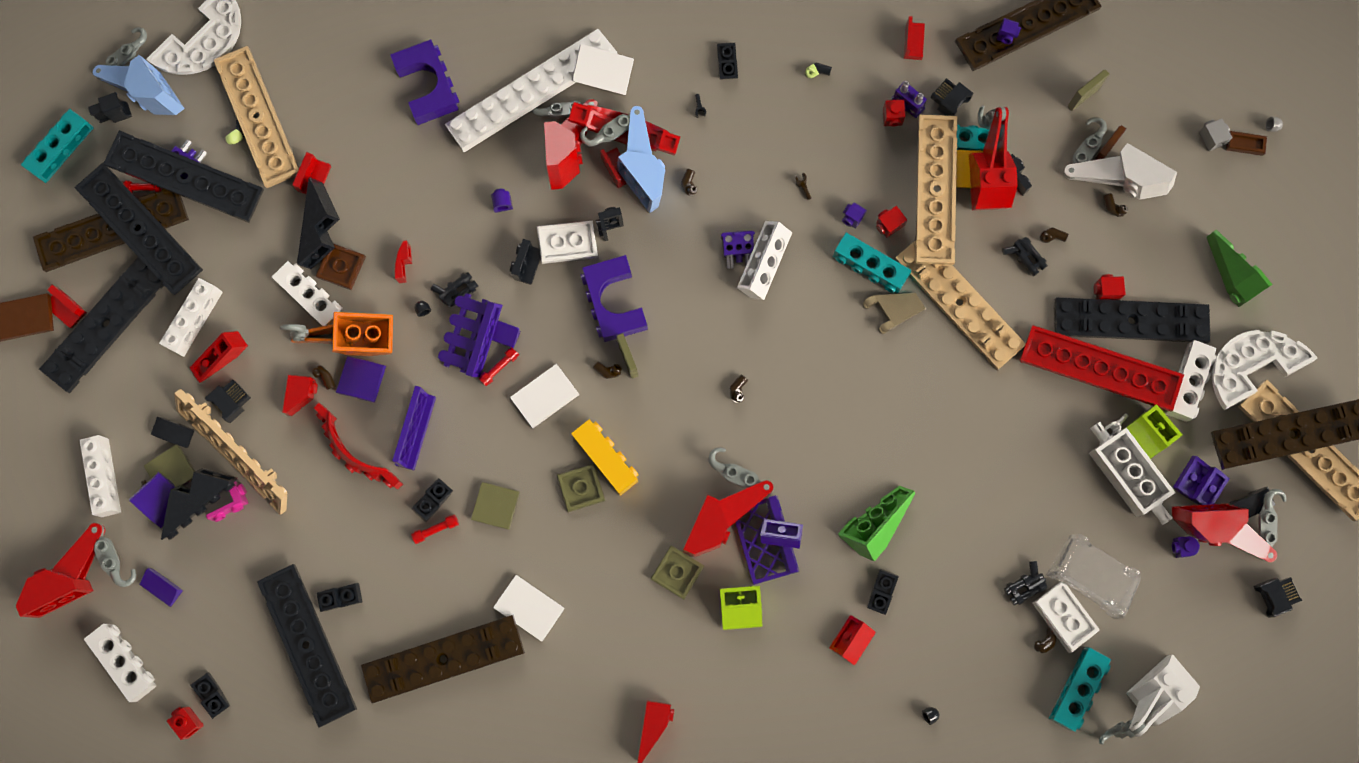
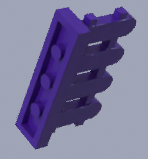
M465 293V296H457L455 299L456 306L461 308L459 315L452 314L449 318L450 323L455 326L454 332L445 333L444 341L450 345L448 351L442 350L439 352L438 358L444 362L443 366L450 367L451 364L461 368L460 372L466 373L465 375L480 377L503 305L485 299L479 302L471 299L472 295ZM467 310L478 313L476 320L465 317ZM461 328L472 331L471 337L461 336ZM456 346L466 350L465 357L454 353Z

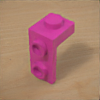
M234 482L236 486L229 491L233 502L207 514L206 518L208 520L221 521L226 518V514L239 512L244 509L243 506L249 504L245 496L247 491L242 483Z

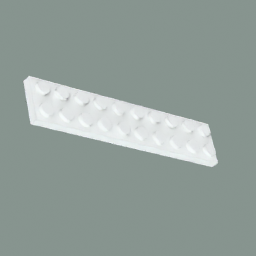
M597 29L450 120L445 126L462 151L466 152L576 83L572 81L580 44L617 54V51L600 30Z

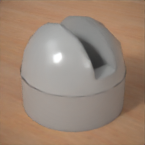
M1271 116L1266 122V130L1270 132H1277L1283 127V122L1278 117Z

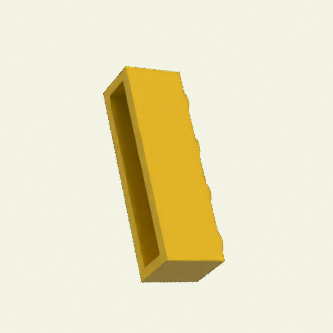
M589 419L571 434L621 496L639 482L637 479L639 474L632 466L628 468L624 463L626 461L624 455L620 451L616 453L612 448L614 443L608 436L604 438L600 433L602 428L596 421L592 423Z

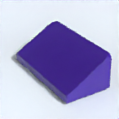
M498 320L492 341L514 349L521 331L518 327Z
M764 519L760 535L761 543L800 549L803 524Z
M152 568L146 569L139 584L170 607H172L183 592L181 588Z

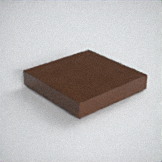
M334 244L335 248L323 258L316 277L352 290L366 256Z

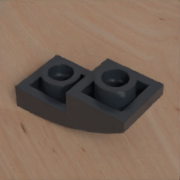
M735 43L717 44L720 80L737 79L738 68Z
M1011 154L1017 167V190L1023 196L1030 190L1032 185L1029 178L1021 174L1025 168L1022 160Z
M157 417L151 435L188 448L194 429L162 417Z
M438 478L425 491V495L412 507V510L427 522L448 499L453 490Z
M1267 486L1248 493V496L1231 501L1230 504L1248 509V518L1255 516L1261 512L1264 497L1269 488ZM1272 498V505L1275 506V502Z
M879 569L867 605L868 609L886 615L899 578L898 575Z
M359 583L317 592L320 612L363 602Z
M209 672L190 685L202 700V706L212 719L230 706L219 685Z

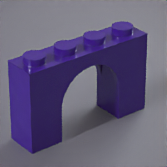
M431 39L390 54L400 78L423 70L430 71L438 77L437 85L430 94L408 102L417 125L459 110L457 103H460L456 92L452 93L451 87H454L450 76L446 77L444 73L447 71L444 60L440 61L438 57L441 55L438 45L434 46Z
M626 255L582 267L584 274H580L583 285H588L589 291L586 292L588 302H593L594 309H591L593 319H598L600 325L596 327L599 338L603 337L604 342L617 339V335L622 333L625 337L648 330L642 308L616 314L609 312L601 304V295L607 286L632 278Z

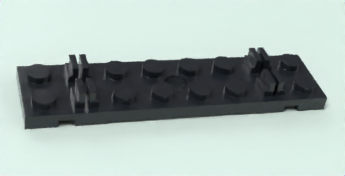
M120 130L103 163L109 168L248 223L264 191L260 186L245 182L240 178L145 140H140ZM186 173L188 177L187 179H181V175Z
M103 163L74 187L173 295H176L203 271L200 265L138 198ZM137 225L141 226L139 231H135Z
M137 257L61 345L54 350V353L39 370L63 390L71 393L79 384L83 375L86 376L96 362L156 296L155 293L164 287L163 283ZM109 320V325L104 327V322Z
M1059 297L1054 299L1055 332L1068 337L1192 342L1196 340L1201 343L1210 342L1209 304ZM1128 318H1133L1134 324H1130Z
M292 564L257 581L307 702L312 708V714L318 728L357 710L296 565ZM305 641H308L310 644L307 649L303 647Z

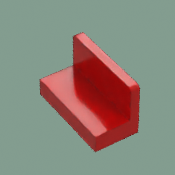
M909 16L905 29L904 59L922 60L925 23H913V16Z
M616 147L608 152H605L604 149L600 150L601 159L617 188L626 185V181L616 170L618 157L621 155L618 148Z
M306 152L292 186L297 192L306 194L308 179L313 178L324 184L331 165L317 160L313 154Z
M51 285L47 289L52 294V313L69 328H73L87 312L58 287Z
M850 615L829 649L845 658L851 664L856 665L876 632L863 621Z

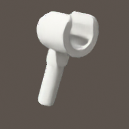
M1125 413L1119 420L1107 425L1105 429L1111 428L1113 431L1111 435L1117 434L1121 431V425L1128 418V414Z

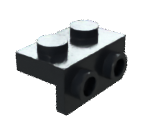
M609 207L605 211L598 213L599 219L596 220L599 236H604V240L608 241L607 230L624 226L620 207Z
M523 239L522 243L517 246V257L511 263L510 272L514 280L531 285L541 260L540 249L533 247L531 241Z

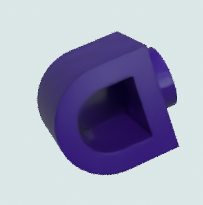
M1004 18L996 40L1004 44H1011L1013 38H1017L1021 29V27H1018L1019 23Z
M496 189L491 194L495 213L513 210L509 191Z
M855 202L852 205L848 204L843 211L845 216L842 222L846 226H852L856 229L867 210Z
M1194 537L1173 538L1172 551L1176 558L1194 556L1199 552L1200 545Z

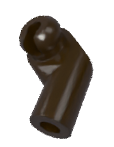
M691 169L686 170L681 181L684 192L689 196L697 193V186H694L692 182L695 171Z
M1112 193L1103 196L1109 213L1117 217H1123L1127 214L1128 208L1125 205L1119 206L1115 204Z
M1052 227L1041 233L1040 240L1044 243H1049L1054 239L1065 242L1069 234Z
M598 361L593 366V369L606 379L616 378L622 371L619 364L605 367Z
M323 366L313 368L312 373L314 377L318 378L321 376L327 390L336 387L331 374Z
M742 374L730 386L731 399L736 403L743 401L742 387L748 381Z
M1048 627L1046 639L1042 642H1035L1034 649L1037 652L1046 653L1054 648L1057 636L1051 628Z

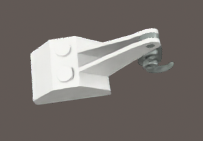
M1093 117L1086 122V125L1097 122L1100 128L1096 133L1087 137L1074 153L1073 164L1065 167L1064 175L1067 179L1123 186V190L1129 197H1136L1139 200L1168 194L1174 186L1177 172L1128 143L1120 152V156L1091 161L1101 147L1107 125L1103 119Z
M1173 654L1167 655L1126 693L1137 706L1133 720H1129L1126 723L1121 721L1108 729L1099 738V744L1103 745L1104 741L1113 735L1121 739L1127 736L1129 738L1139 737L1151 725H1160L1181 712L1196 698L1200 686Z

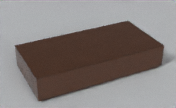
M1122 125L1119 126L1095 157V160L1104 159L1127 128Z
M1230 131L1232 139L1226 144L1227 151L1260 156L1266 154L1267 136Z

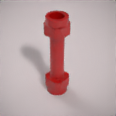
M122 181L132 193L133 191H156L157 193L162 191V188L150 183Z
M511 347L487 373H482L478 379L487 386L493 382L492 378L510 361L514 362L519 354Z
M454 514L446 517L445 521L423 531L420 529L415 531L411 536L414 543L418 544L426 541V537L437 532L458 526L459 522Z

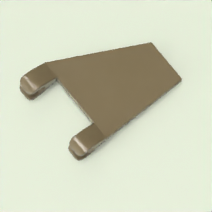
M916 293L873 295L863 302L865 309L878 303L889 321L882 324L879 328L881 334H885L926 309Z

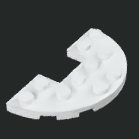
M206 0L198 10L209 21L185 45L171 34L146 60L162 71L178 75L195 74L215 66L214 59L230 53L239 37L241 13L237 1Z
M1260 330L1242 333L1231 339L1219 351L1212 369V384L1215 395L1222 408L1226 410L1258 391L1247 375L1273 362L1282 375L1286 377L1314 362L1317 356L1300 341L1295 342L1287 338L1286 334L1280 332H1260Z

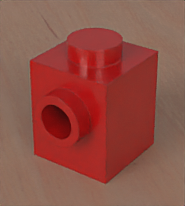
M886 100L883 107L884 126H902L905 120L904 100Z
M896 205L889 211L887 209L883 210L878 215L876 228L880 234H884L888 238L903 228L908 220Z
M1102 275L1094 284V294L1097 295V299L1120 300L1126 295L1124 276Z
M191 707L175 709L171 713L172 717L167 720V723L180 740L189 739L204 726Z

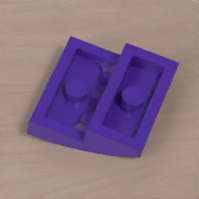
M347 356L336 393L375 403L386 366Z
M1192 456L1173 488L1197 505L1215 504L1230 478L1216 467H1210L1198 456Z
M158 472L129 501L152 522L162 528L170 490L175 488V486Z

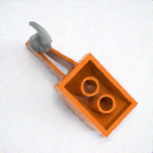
M334 312L332 325L306 329L305 325L287 324L280 327V330H290L291 342L332 344V352L351 356L392 354L393 315ZM332 333H333L332 339H328V338H306V337H308V336H316V335H324V334H332Z

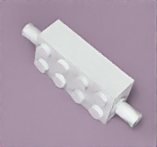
M1101 422L1092 426L1090 430L1098 438L1100 445L1089 452V454L1134 515L1139 517L1152 511L1162 525L1169 522L1168 520L1173 519L1162 503L1176 492L1129 430L1125 428L1114 436H1110Z

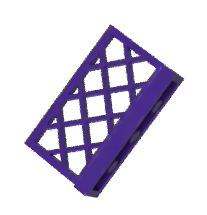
M419 386L414 388L392 460L395 466L413 471L417 464L436 400L435 396L428 395Z
M775 495L763 499L755 506L753 511H749L751 515L747 523L741 520L736 522L753 585L800 572L793 548L779 546L780 549L775 556L766 551L769 544H766L764 549L754 544L759 533L761 534L763 526L762 522L757 530L749 525L754 515L763 519V521L768 519L770 515L771 520L785 522L778 496ZM767 503L769 511L765 518L755 513L759 505ZM747 527L757 532L752 542L744 537ZM752 546L762 551L757 561L750 558L749 552ZM764 553L774 557L769 568L759 563ZM777 559L784 563L785 572L777 573L772 570ZM758 565L768 570L764 578L756 579L755 570Z

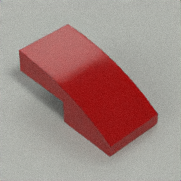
M407 240L402 242L396 257L395 279L398 283H407L405 265L412 264L411 246Z

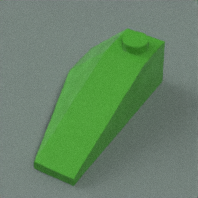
M1218 230L1213 231L1206 237L1226 291L1230 295L1231 301L1237 304L1238 307L1273 285L1260 268L1256 265L1252 267L1245 261L1247 257L1243 253L1235 252L1233 244Z
M898 486L882 497L878 505L865 509L866 513L858 519L856 517L852 518L838 533L839 537L860 556L875 561L888 546L915 495V491Z

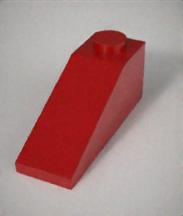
M238 331L223 332L190 366V370L199 383H201L236 359L248 345Z
M647 701L637 763L644 761L668 726L669 721H673L675 709H671V704Z

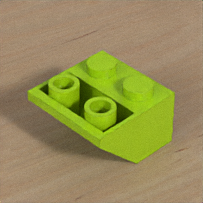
M1157 404L1125 427L1150 459L1183 435Z
M760 586L720 589L723 630L762 627Z

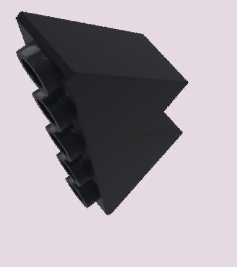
M313 178L308 179L297 265L308 269L316 266L335 248L328 230L340 220L324 184Z
M202 468L193 473L191 488L177 486L171 489L161 540L165 538L171 540L178 535L179 532L177 530L180 527L184 529L193 522L192 517L195 515L198 517L207 510L205 506L209 503L214 504L221 498L220 494L223 491L227 493L236 486L234 482L238 477Z

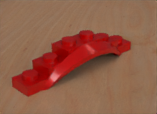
M573 102L568 121L587 127V130L599 133L604 125L625 113ZM645 121L651 150L655 152L658 150L675 156L681 136L671 134L667 130ZM628 131L614 141L627 145Z
M321 403L314 407L318 412L316 416L324 423L321 426L325 430L323 434L331 441L329 444L333 449L331 453L338 460L342 458L346 462L344 466L351 473L355 471L361 474L365 471L364 475L371 481L373 479L378 482L382 480L390 489L392 487L399 489L403 485L390 470L365 464L353 457L342 443L336 431L334 422L337 418Z

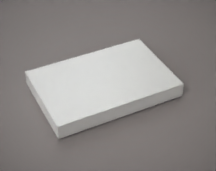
M580 44L572 81L626 95L634 59Z
M593 220L537 226L542 264L598 258Z
M555 364L510 398L531 427L535 428L579 396V393L559 366Z
M518 575L513 578L493 607L506 617L514 615L516 624L540 641L544 640L565 609Z
M1060 581L1032 603L1068 653L1073 652L1099 631V628L1064 581Z

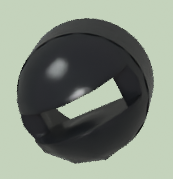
M418 301L415 304L414 308L418 317L425 316L431 312L427 302Z
M928 707L922 710V715L929 725L938 721L940 714L936 708Z

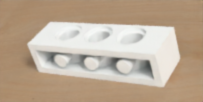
M765 221L737 286L740 291L750 298L765 299L792 232L780 222Z
M287 261L272 278L322 326L332 325L333 313L341 312L343 308L335 300L331 303L327 299L330 295L322 288L318 290L315 287L317 283L310 276L305 278L302 275L304 271L296 263L292 265ZM300 279V283L297 286H293L294 282ZM309 292H313L311 298H306ZM326 304V308L323 311H319L320 306Z
M198 278L159 344L184 357L223 292L216 286Z
M1196 340L1187 344L1178 371L1185 375L1172 412L1165 410L1166 415L1184 422L1197 417L1199 412L1197 406L1204 397L1205 390L1203 388L1210 379L1211 373L1209 370L1216 361L1217 355H1215L1217 348ZM1195 360L1200 362L1201 368L1195 365ZM1189 378L1195 381V386L1190 384ZM1184 395L1189 398V404L1184 401Z
M100 435L81 439L80 446L92 515L106 517L121 513L109 439Z
M102 624L84 640L129 702H138L156 687V684L153 682L155 679L150 672L145 671L142 666V660L132 653L131 645L119 635L121 632L118 627L112 624ZM110 641L113 642V648L111 651L108 648V644ZM122 656L124 657V660H125L123 666H121L120 663H119L120 658H121ZM133 672L136 674L134 682L131 681V674Z

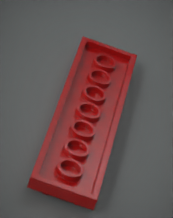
M1034 325L1031 327L1020 359L1022 363L1152 406L1157 404L1159 408L1170 412L1174 409L1185 375Z

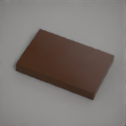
M46 293L0 303V342L54 331L50 294Z

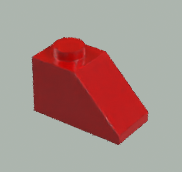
M288 375L282 413L287 416H293L311 402L318 390L316 380L312 377Z

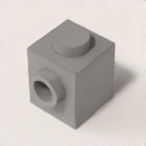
M1212 119L1206 122L1199 131L1208 151L1224 146L1232 139L1230 129L1223 119L1217 121Z

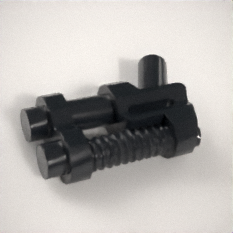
M1027 237L1018 239L1013 246L1002 248L1003 255L1016 253L1018 262H1022L1027 268L1026 272L1029 275L1032 274L1033 277L1039 273L1038 268L1044 270L1048 267L1046 264L1047 260L1041 257ZM1032 255L1037 263L1033 264L1028 256Z
M463 272L460 275L461 277L453 283L450 281L445 289L433 284L431 291L439 294L441 302L452 308L456 305L455 299L457 296H465V293H474L476 288L479 287L475 280L469 281L472 279L469 272L466 274ZM466 283L468 287L458 292L457 288Z
M1037 561L1029 562L1031 575H1022L1018 581L1006 584L1007 587L1004 588V591L1007 595L1012 594L1013 597L1010 598V601L1013 605H1021L1026 599L1047 589L1045 577L1042 573H1038ZM1025 586L1027 590L1019 594L1017 590Z

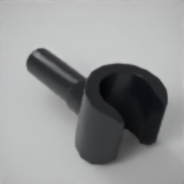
M696 94L697 109L695 116L698 118V112L703 111L704 117H706V109L702 107L700 95Z

